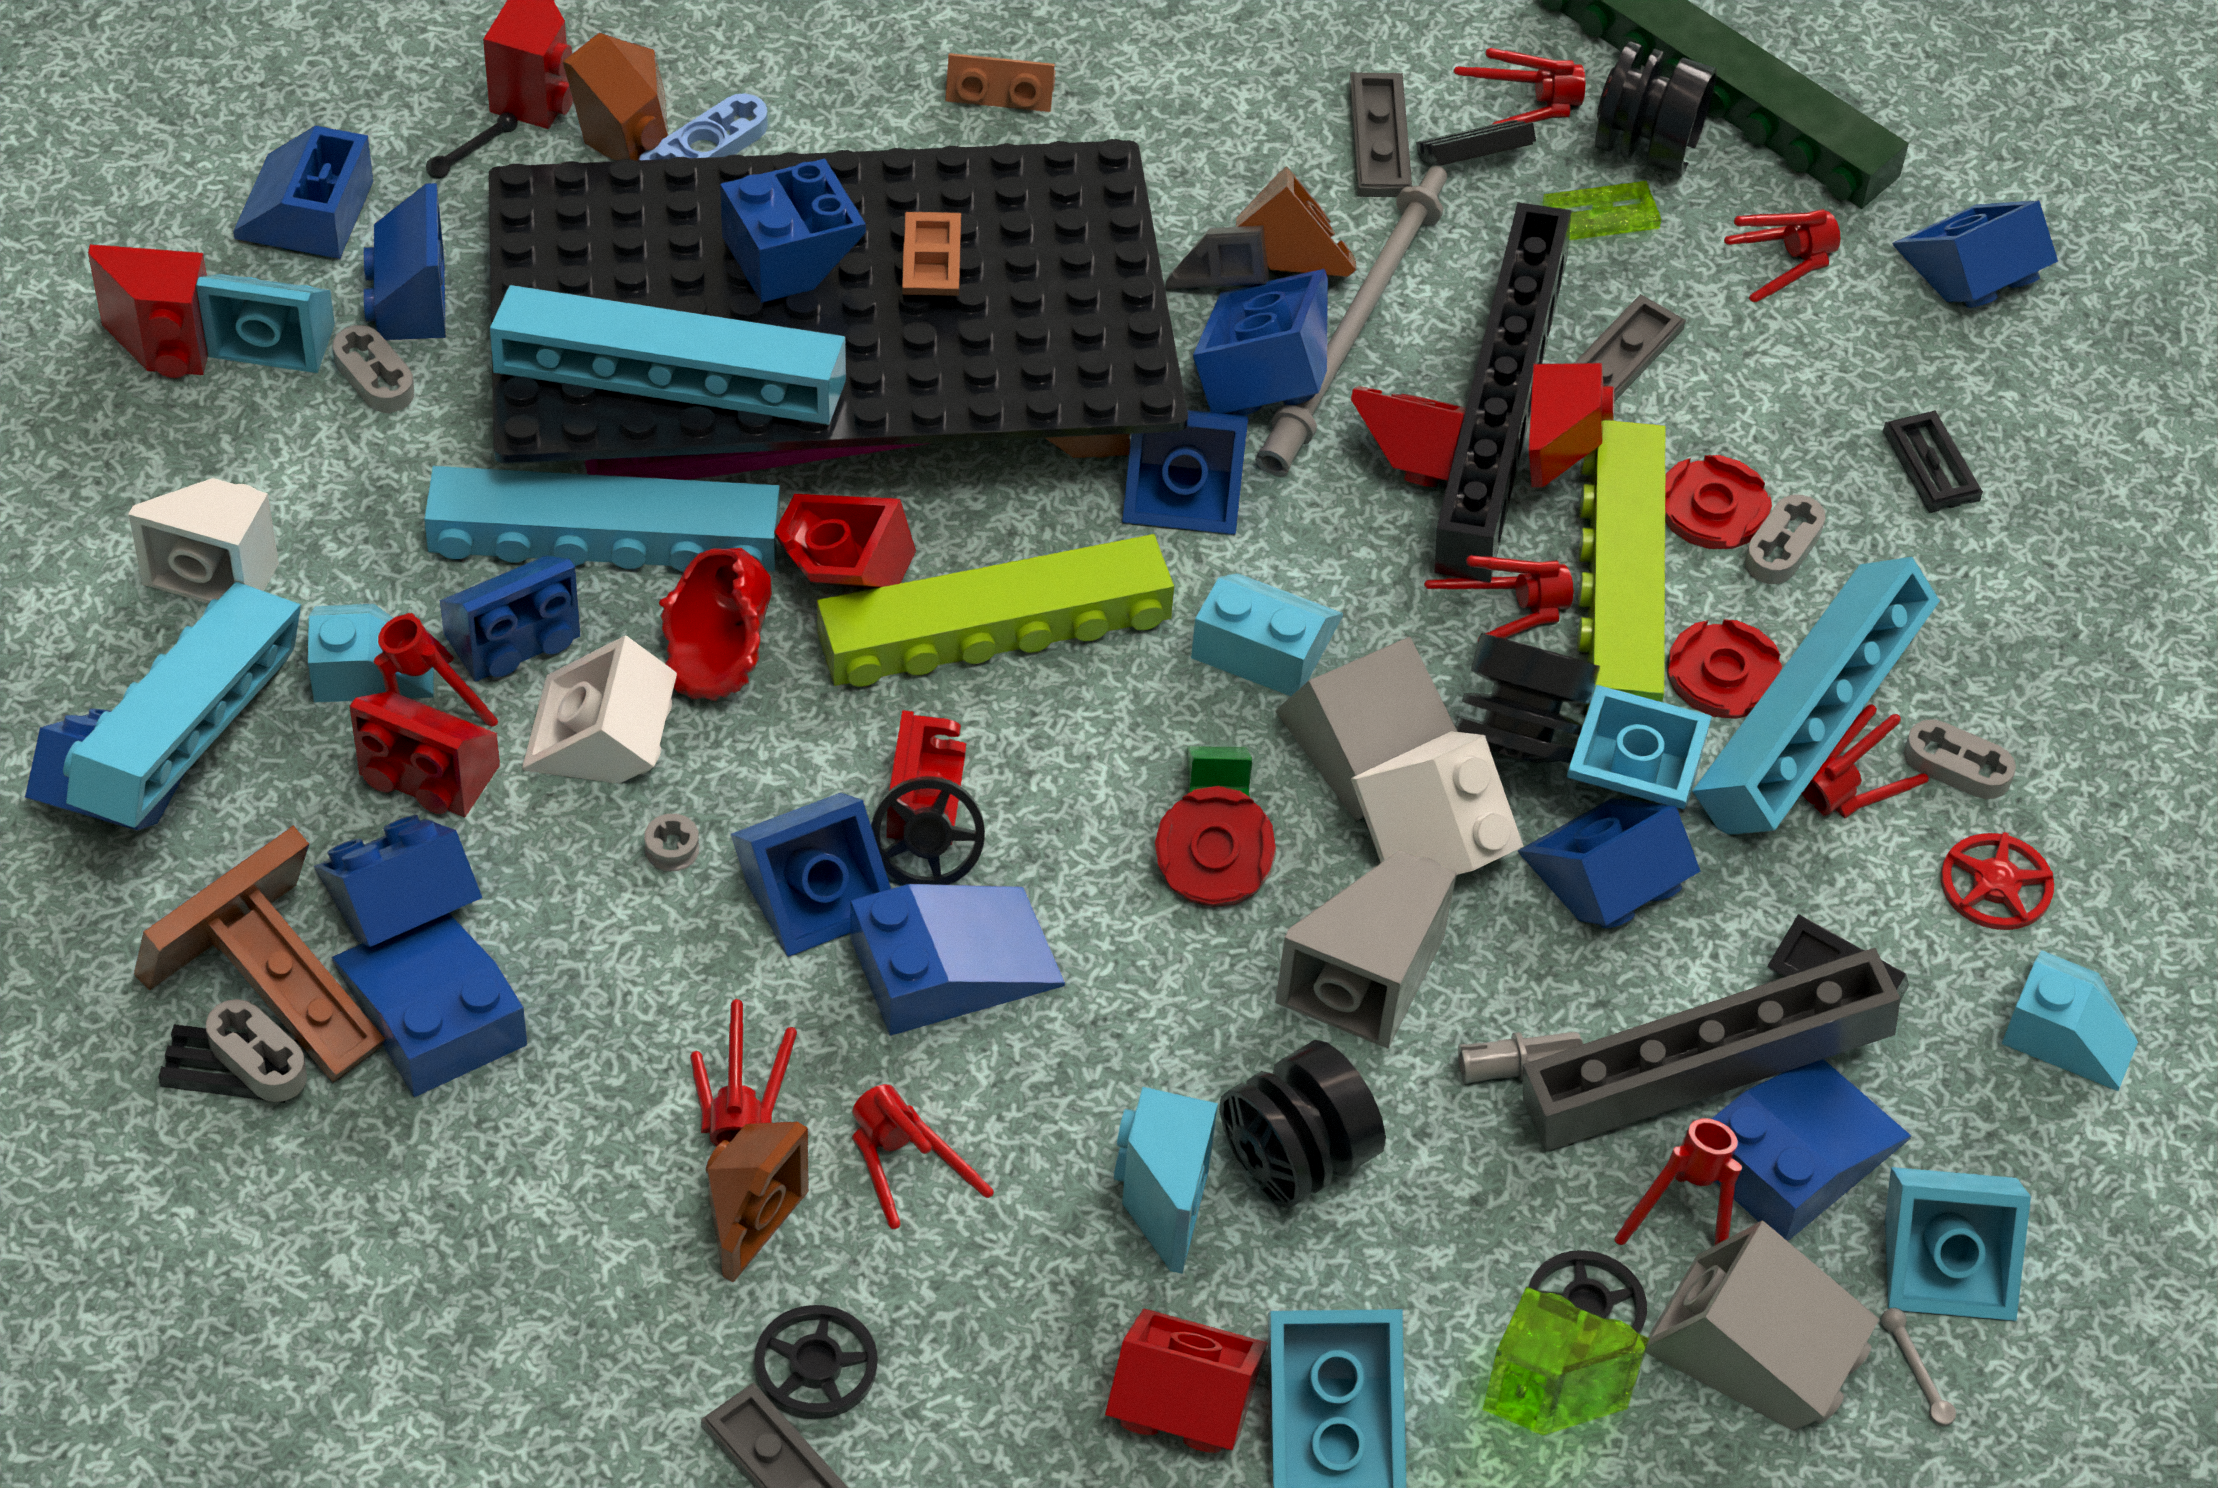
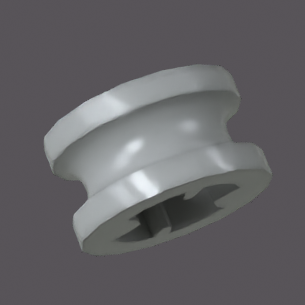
M664 814L652 820L645 830V854L649 862L656 868L664 871H679L688 868L694 863L699 855V831L695 823L688 817L680 814ZM667 835L681 836V844L677 843L676 850L663 849V841L667 842Z

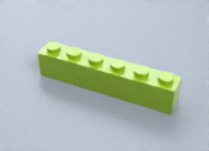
M1603 421L1602 444L1582 458L1580 465L1581 475L1591 476V485L1583 484L1580 498V518L1590 519V528H1582L1579 543V562L1589 563V573L1581 572L1579 581L1578 606L1588 607V618L1581 617L1579 621L1577 652L1588 653L1587 662L1601 666L1596 685L1662 702L1664 697L1666 426L1623 421ZM1587 703V712H1588L1590 703Z
M1155 534L819 599L817 600V634L834 686L851 683L854 686L863 687L877 682L883 676L908 672L912 675H923L933 671L938 665L963 660L970 664H978L989 660L994 654L1018 649L1029 653L1038 652L1053 642L1073 638L1081 641H1093L1102 637L1108 631L1134 627L1137 630H1148L1156 627L1163 620L1171 619L1174 584Z

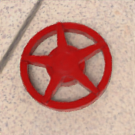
M2006 832L2002 834H1976L1961 840L1948 852L1941 870L1942 889L1952 907L1969 921L1990 929L2013 930L2034 923L2047 911L2054 894L2053 872L2046 860L2032 846L2009 836V833ZM1978 846H1998L1996 856L1983 861L1963 854L1967 850ZM2008 848L2026 857L2037 870L2019 869L2008 860ZM1953 864L1973 875L1974 889L1964 899L1959 896L1952 882L1951 871ZM2043 883V897L2040 903L2027 913L2018 895L2021 887ZM1984 899L1993 903H2004L2015 917L2002 918L1986 915L1975 910L1972 906Z

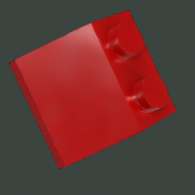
M507 0L483 38L489 112L497 115L510 112L517 117L518 121L549 129L558 113L566 115L573 103L563 61L572 54V47L566 41L565 20L554 0Z
M90 244L88 257L102 326L147 371L158 372L169 378H179L185 374L204 375L208 353L196 288L198 278L207 276L203 253Z
M1143 1308L1123 1339L1105 1415L1120 1419V1425L1123 1428L1138 1434L1155 1435L1160 1430L1184 1437V1444L1199 1451L1217 1453L1222 1448L1233 1451L1242 1431L1268 1342Z

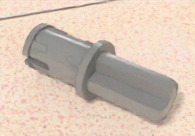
M1520 1032L1512 1033L1511 1039L1487 1043L1458 1045V1062L1461 1074H1464L1463 1083L1471 1084L1489 1079L1518 1077L1521 1082L1523 1081V1064L1582 1045L1583 1042L1580 1034L1577 1032L1523 1038Z

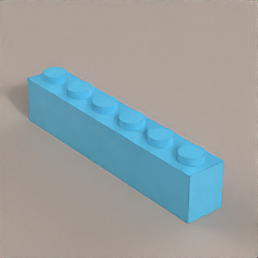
M513 285L509 286L490 326L494 373L827 425L831 422L846 381L845 336Z
M433 466L424 518L428 552L440 553L450 559H463L469 555L498 556L504 561L517 563L527 558L552 556L568 558L574 566L581 565L585 561L615 563L617 566L625 569H636L644 564L672 566L682 572L701 552L713 548H743L760 561L766 571L775 572L778 540L774 531L780 522L779 485Z
M1913 557L1860 564L1695 786L1693 793L1718 830L1728 835L1776 830L1933 612L1940 600Z
M237 581L219 600L212 599L197 623L193 627L186 626L183 629L174 647L166 655L159 654L153 662L150 672L139 683H131L122 701L111 712L105 711L100 716L94 730L82 742L76 741L71 746L63 767L64 775L69 777L66 803L135 828L288 660L295 648L301 604Z

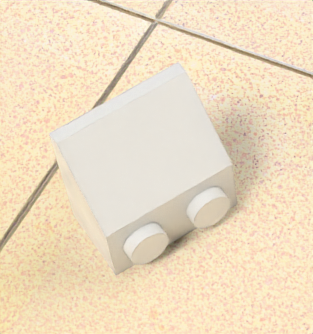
M211 478L133 505L128 514L142 585L209 603L212 599L219 600L236 581L264 591L279 565L268 493L258 491L249 485L233 484Z
M625 635L548 674L522 769L524 771L618 784L639 774L647 773L654 768L660 757V741L666 717L672 708L671 696L677 672Z
M1451 731L1351 778L1381 863L1401 850L1418 858L1432 859L1442 867L1454 871L1458 875L1474 871L1524 847L1485 735Z

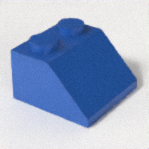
M437 183L424 184L374 224V247H364L366 281L374 280V288L364 289L366 322H376L377 332L385 340L446 338L445 261Z
M2039 200L1976 204L1892 243L1946 302L1965 301L1967 308L1978 307L1998 298L1996 290L2007 285L2009 288H2016L2040 279L2039 270L2058 262Z
M1187 410L1188 425L1182 431L1131 434L1123 523L1236 534L1248 416Z
M840 792L730 834L745 881L787 957L850 933V900L891 889L862 799Z
M1614 798L1603 802L1518 850L1523 859L1578 921L1600 924L1602 928H1613L1630 921L1635 916L1634 909L1648 901H1659L1677 894L1682 889L1681 883L1701 872L1676 806Z

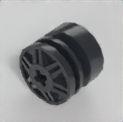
M1629 41L1623 49L1617 64L1611 69L1603 88L1597 111L1598 127L1595 137V148L1610 152L1621 130L1624 131L1621 142V156L1631 158L1644 137L1650 139L1648 164L1684 175L1689 164L1684 162L1686 148L1691 147L1695 149L1713 97L1718 69L1682 58L1670 79L1662 77L1664 52L1654 49L1648 58L1644 70H1641L1644 46Z
M1481 633L1471 671L1494 683L1492 694L1464 693L1462 702L1487 710L1484 721L1457 716L1455 727L1458 732L1485 735L1489 749L1500 754L1534 763L1559 761L1571 763L1575 748L1552 741L1555 729L1580 735L1583 725L1560 714L1563 702L1576 704L1591 702L1601 666Z
M1311 1041L1274 1065L1273 1073L1261 1071L1247 1080L1246 1084L1240 1083L1228 1090L1220 1099L1219 1112L1223 1130L1235 1157L1246 1171H1249L1254 1176L1259 1185L1264 1183L1267 1186L1262 1190L1278 1206L1288 1209L1308 1198L1311 1192L1316 1193L1331 1184L1332 1174L1343 1177L1384 1151L1386 1141L1385 1129L1373 1094L1351 1062L1343 1053L1328 1042Z

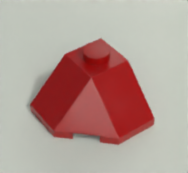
M1602 363L1534 364L1529 434V461L1532 487L1546 486L1602 444L1603 421H1614L1615 410L1614 386H1603Z
M1362 386L1353 388L1351 395L1352 403L1392 467L1406 471L1405 481L1428 487H1437L1439 479L1449 480L1466 407L1403 393L1401 395L1392 393L1391 396L1383 395L1381 390Z
M794 493L774 531L778 542L808 580L815 583L862 588H880L900 584L916 553L901 499Z

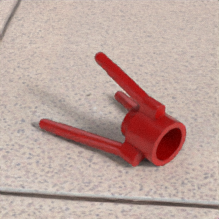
M1488 48L1485 55L1490 59L1539 70L1525 71L1461 66L1455 67L1453 70L1456 75L1535 83L1537 100L1547 101L1548 107L1515 115L1492 124L1510 120L1533 123L1549 118L1570 117V106H1581L1585 97L1586 80L1584 68L1581 64H1574L1573 60H1551L1508 50Z
M1824 209L1808 213L1736 216L1734 224L1739 227H1784L1745 232L1724 238V243L1728 245L1784 239L1785 247L1789 254L1793 257L1801 256L1805 260L1749 296V300L1752 302H1758L1772 295L1812 270L1829 266L1827 254L1836 252L1841 241L1840 229L1835 217Z
M1471 555L1466 559V564L1470 567L1522 574L1512 577H1492L1491 582L1467 578L1426 580L1424 583L1427 589H1515L1519 605L1522 608H1531V611L1535 613L1485 633L1504 639L1540 624L1558 623V610L1569 609L1573 602L1574 594L1573 580L1569 568L1565 564H1559L1557 560L1533 562Z
M413 613L397 616L389 620L382 627L378 635V644L383 652L375 657L374 664L382 674L386 692L392 691L400 694L396 672L409 676H420L433 667L488 726L493 727L498 724V719L448 664L454 660L453 655L426 630L420 619L415 617Z
M1869 704L1853 721L1801 794L1812 805L1815 804L1814 807L1823 816L1829 815L1836 810L1842 817L1847 818L1859 808L1901 794L1929 781L1928 775L1921 773L1856 795L1857 787L1861 784L1862 779L1854 763L1901 722V717L1898 714H1892L1843 756H1839L1876 714L1877 708L1873 704Z
M739 999L733 1000L730 1005L728 1086L719 1089L718 1097L713 1099L701 1052L693 1051L690 1055L693 1077L702 1112L701 1133H710V1141L715 1146H718L724 1140L731 1142L745 1124L772 1123V1112L797 1035V1030L794 1027H788L785 1030L760 1102L752 1088L742 1085L744 1024L743 1003Z
M882 1084L866 1091L856 1101L852 1114L860 1128L852 1135V1139L863 1153L881 1209L891 1229H898L901 1223L876 1150L877 1147H883L886 1151H894L905 1146L910 1141L923 1154H928L932 1149L982 1196L986 1198L993 1196L994 1190L923 1122L911 1105L907 1106L892 1085Z
M1707 1118L1693 1121L1689 1125L1681 1146L1674 1147L1666 1166L1616 1234L1615 1242L1619 1245L1626 1244L1674 1178L1678 1182H1685L1687 1180L1697 1186H1709L1716 1180L1721 1182L1715 1229V1245L1728 1239L1735 1183L1742 1170L1741 1164L1732 1159L1738 1142L1735 1133L1720 1121Z

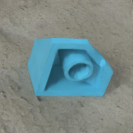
M375 604L315 606L309 615L308 667L314 703L353 701L356 697L386 692L382 674L374 664V659L383 652L378 644V635L382 627L389 620L393 619L392 616ZM433 667L420 676H409L396 672L400 695L407 698L434 697Z
M2042 950L2033 964L2002 1041V1044L2117 1091H2119L2138 1043L2099 973Z

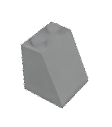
M1410 636L1309 680L1275 710L1356 822L1365 817L1351 781L1352 777L1448 732H1458Z
M1399 850L1289 928L1284 937L1275 1003L1389 1049L1444 940L1457 873L1442 867L1432 859L1418 858Z
M1762 1220L1699 1253L1695 1257L1640 1350L1794 1431L1814 1421L1822 1424L1836 1412L1844 1398V1394L1839 1390L1845 1379L1862 1365L1871 1351V1345L1867 1340L1878 1323L1879 1318Z

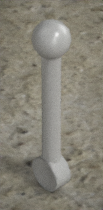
M1896 1307L1887 1309L1882 1314V1326L1886 1331L1893 1333L1931 1406L1929 1411L1930 1419L1938 1426H1949L1956 1418L1955 1407L1948 1401L1942 1400L1905 1329L1907 1322L1905 1313Z

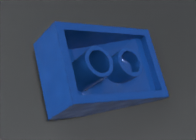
M1325 269L1267 281L1266 284H1254L1222 291L1193 353L1199 377L1212 413L1224 414L1230 412L1231 415L1246 416L1258 411L1262 405L1283 401L1285 405H1297L1312 399L1315 394L1319 393L1327 372L1328 277Z
M907 884L850 900V939L890 1036L1065 986L1064 979L1023 887Z
M450 913L371 947L359 944L331 957L361 1010L385 1038L383 1046L414 1097L527 1046L524 1007L496 962Z
M1824 1059L1786 1071L1746 1090L1711 1118L1728 1126L1735 1133L1738 1140L1732 1159L1741 1164L1742 1170L1735 1183L1733 1199L1758 1222L1763 1220L1787 1241L1792 1239L1911 1139V1135ZM1718 1180L1714 1181L1720 1187L1721 1182Z

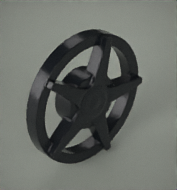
M916 777L896 785L880 800L871 822L885 871L905 885H950L970 872L977 863L984 846L985 827L978 804L964 788L940 777ZM918 789L941 790L931 807H922L914 810L898 799L902 795ZM950 794L958 798L967 807L972 815L975 830L951 825L949 818L944 813ZM891 806L905 821L903 836L884 849L880 838V827L887 809ZM951 841H974L967 858L955 869L941 875L940 855L948 849ZM909 850L920 858L928 859L933 876L925 877L910 874L896 866L890 858Z
M1569 1251L1548 1259L1532 1276L1526 1295L1527 1317L1537 1336L1555 1352L1578 1360H1605L1625 1352L1639 1338L1647 1316V1299L1637 1277L1621 1262L1594 1251ZM1584 1265L1597 1267L1611 1273L1626 1288L1610 1292L1601 1282L1587 1277ZM1575 1266V1280L1565 1287L1563 1294L1538 1290L1542 1282L1553 1272L1565 1267ZM1632 1297L1636 1311L1635 1322L1630 1330L1622 1336L1609 1318L1614 1305ZM1537 1302L1560 1309L1561 1316L1567 1323L1561 1336L1556 1334L1543 1320ZM1596 1330L1611 1341L1609 1344L1587 1346L1570 1342L1579 1331L1592 1332Z
M808 1305L791 1309L779 1315L764 1329L755 1349L754 1365L758 1384L765 1396L774 1405L792 1415L818 1419L833 1417L847 1412L866 1397L876 1378L878 1356L872 1335L853 1315L830 1306ZM820 1320L815 1334L803 1336L794 1345L775 1338L780 1332L791 1325L803 1321ZM828 1322L841 1325L852 1332L861 1342L865 1352H842L839 1344L828 1336ZM768 1348L790 1360L791 1375L779 1388L773 1384L765 1367V1356ZM867 1362V1369L861 1382L854 1390L841 1398L835 1381L839 1377L842 1368ZM801 1386L813 1389L821 1388L831 1402L807 1403L795 1400L788 1395Z

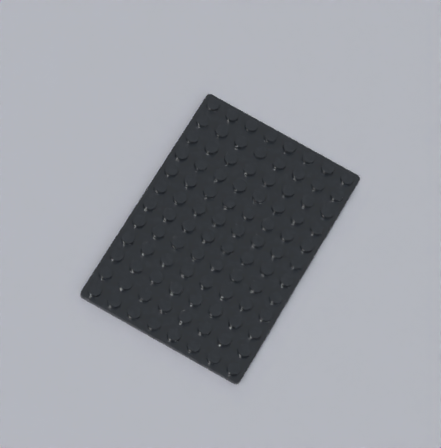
M1108 139L1098 142L1068 143L1056 141L1049 144L1025 145L1004 143L996 146L892 148L889 150L855 152L839 150L831 153L807 154L786 152L780 155H728L726 157L709 158L675 157L672 159L637 161L621 159L612 162L588 163L568 161L561 164H509L506 166H496L489 170L491 324L509 286L513 285L845 336L846 381L829 425L494 373L492 361L494 458L500 463L1178 432L1187 428V406L1139 145L1134 141ZM826 159L866 223V233L814 290L761 303L722 237L720 184L742 179L753 174H763L796 166L802 162ZM905 212L961 213L959 296L902 294Z

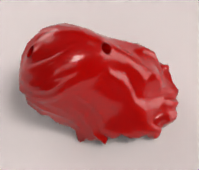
M713 548L699 553L688 564L675 589L669 592L667 597L659 601V605L663 607L660 615L663 621L662 631L664 637L669 641L666 648L668 660L665 664L677 672L674 684L676 692L687 695L691 699L705 698L717 701L720 696L726 698L731 693L740 691L743 685L749 683L748 673L755 669L759 660L760 632L772 596L771 576L760 561L743 548Z

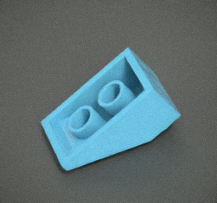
M1403 1310L1270 1311L1268 1313V1359L1273 1488H1407Z

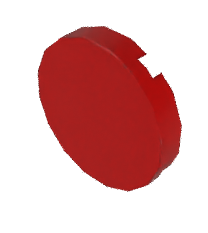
M1705 455L1704 461L1690 463L1691 458L1680 461L1665 474V523L1672 532L1688 543L1708 549H1734L1750 543L1752 537L1770 514L1772 502L1771 497H1768L1764 489L1765 482L1756 471L1741 461L1721 455Z
M1723 619L1722 624L1708 625L1709 620L1694 623L1678 635L1669 652L1668 678L1676 694L1692 708L1712 717L1738 719L1748 716L1783 669L1779 661L1781 654L1775 643L1759 629L1738 620Z
M1221 786L1195 789L1183 796L1182 800L1175 803L1171 810L1169 808L1161 819L1155 840L1159 870L1170 888L1190 902L1210 907L1236 905L1256 894L1271 875L1276 855L1273 825L1266 813L1263 812L1260 806L1254 803L1253 799L1243 792Z

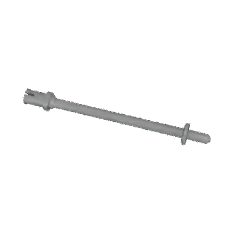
M1432 166L1425 174L1419 186L1404 187L1398 194L1396 205L1402 216L1327 345V372L1321 389L1312 399L1304 403L1284 405L1276 411L1272 418L1273 429L1264 446L1258 451L1255 459L1261 470L1278 477L1285 476L1301 446L1308 444L1314 437L1317 425L1312 416L1420 226L1422 224L1427 226L1435 225L1443 215L1444 208L1438 199V195L1447 180V173L1443 167Z

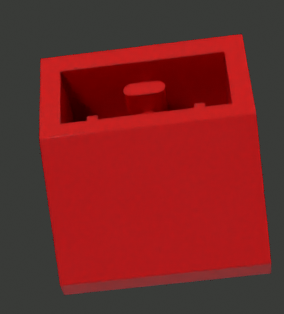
M392 691L356 697L349 706L359 775L363 776L364 780L378 791L389 793L395 789L415 797L420 805L430 812L444 814L446 811H450L466 817L500 766L497 733Z

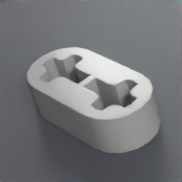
M364 325L350 326L337 333L332 347L334 363L366 404L372 409L383 413L396 412L407 407L414 398L413 375L409 367L381 334L375 329ZM357 347L360 351L368 350L369 361L366 362L356 351L349 353V349ZM381 376L390 386L398 385V389L390 391L385 386L379 388L378 377Z
M1790 495L1784 497L1776 504L1750 541L1745 564L1751 576L1767 584H1780L1788 581L1795 574L1818 542L1822 533L1826 517L1820 503L1805 495ZM1798 516L1807 519V522L1799 524L1794 533L1787 530L1790 520L1794 521ZM1776 546L1783 548L1781 559L1776 558L1772 563L1763 559V556L1768 557L1771 555Z
M1935 719L1916 723L1910 730L1905 745V758L1912 768L1947 785L1983 799H1996L2003 796L2009 790L2016 770L2014 758L2001 746ZM1930 741L1941 745L1935 754L1924 750ZM1985 764L1996 768L1989 778L1979 774V771Z
M240 999L224 1001L211 1010L206 1020V1031L210 1049L215 1057L248 1088L262 1099L272 1102L287 1101L302 1091L307 1081L303 1051L265 1013L251 1002ZM232 1026L236 1030H242L246 1027L250 1042H245L234 1032L226 1036L225 1029ZM266 1057L277 1068L288 1065L289 1072L284 1075L277 1071L267 1074L263 1058Z

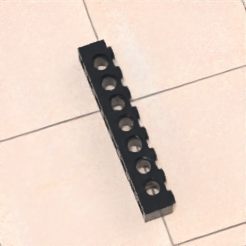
M1517 202L1436 528L1434 570L1436 574L1491 582L1494 570L1470 567L1466 564V559L1471 555L1497 557L1531 415L1534 364H1543L1568 258L1571 210Z

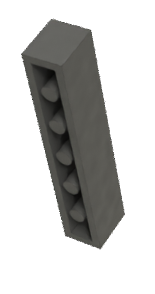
M1872 948L1523 1064V1101L1546 1152L1894 1036L1896 1034L1901 998L1876 948Z

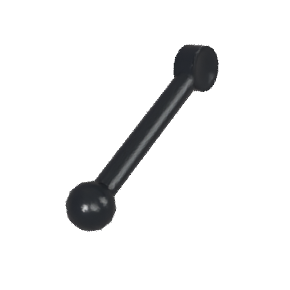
M510 112L502 113L497 118L496 124L446 156L430 158L426 164L427 173L437 178L446 176L450 171V166L500 133L514 131L518 125L517 117Z

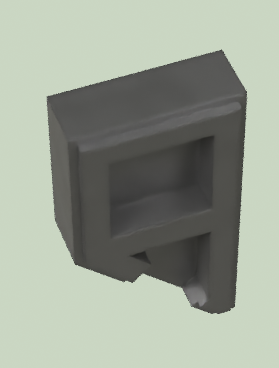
M1264 226L1209 228L1170 273L1166 280V288L1266 284L1269 279Z

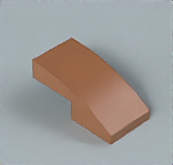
M905 212L903 295L959 296L961 213Z

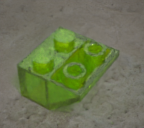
M1526 1286L1497 1348L1482 1410L1540 1435L1550 1434L1626 1410L1632 1400L1650 1338L1636 1333L1632 1327L1620 1320L1600 1318L1574 1307L1568 1299L1558 1294H1543Z

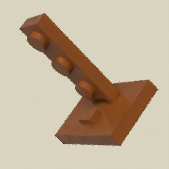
M293 825L143 931L134 975L151 990L214 945L218 951L221 950L310 1057L334 1083L380 1049L385 1038L271 904L297 885L309 847L307 840Z

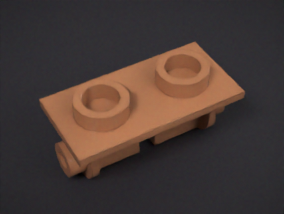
M949 53L945 101L1051 112L1052 93L1054 92L1056 70H1054L1055 64Z

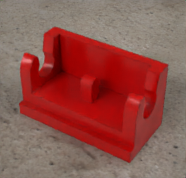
M902 710L889 790L903 781L923 776L944 778L961 786L967 743L952 739L942 740L935 737V735L959 737L961 725L950 719L914 715V711ZM918 789L908 792L898 799L914 810L922 807H931L941 790ZM950 794L944 813L949 818L951 825L955 826L959 799ZM891 806L887 809L886 838L900 839L903 836L905 821Z

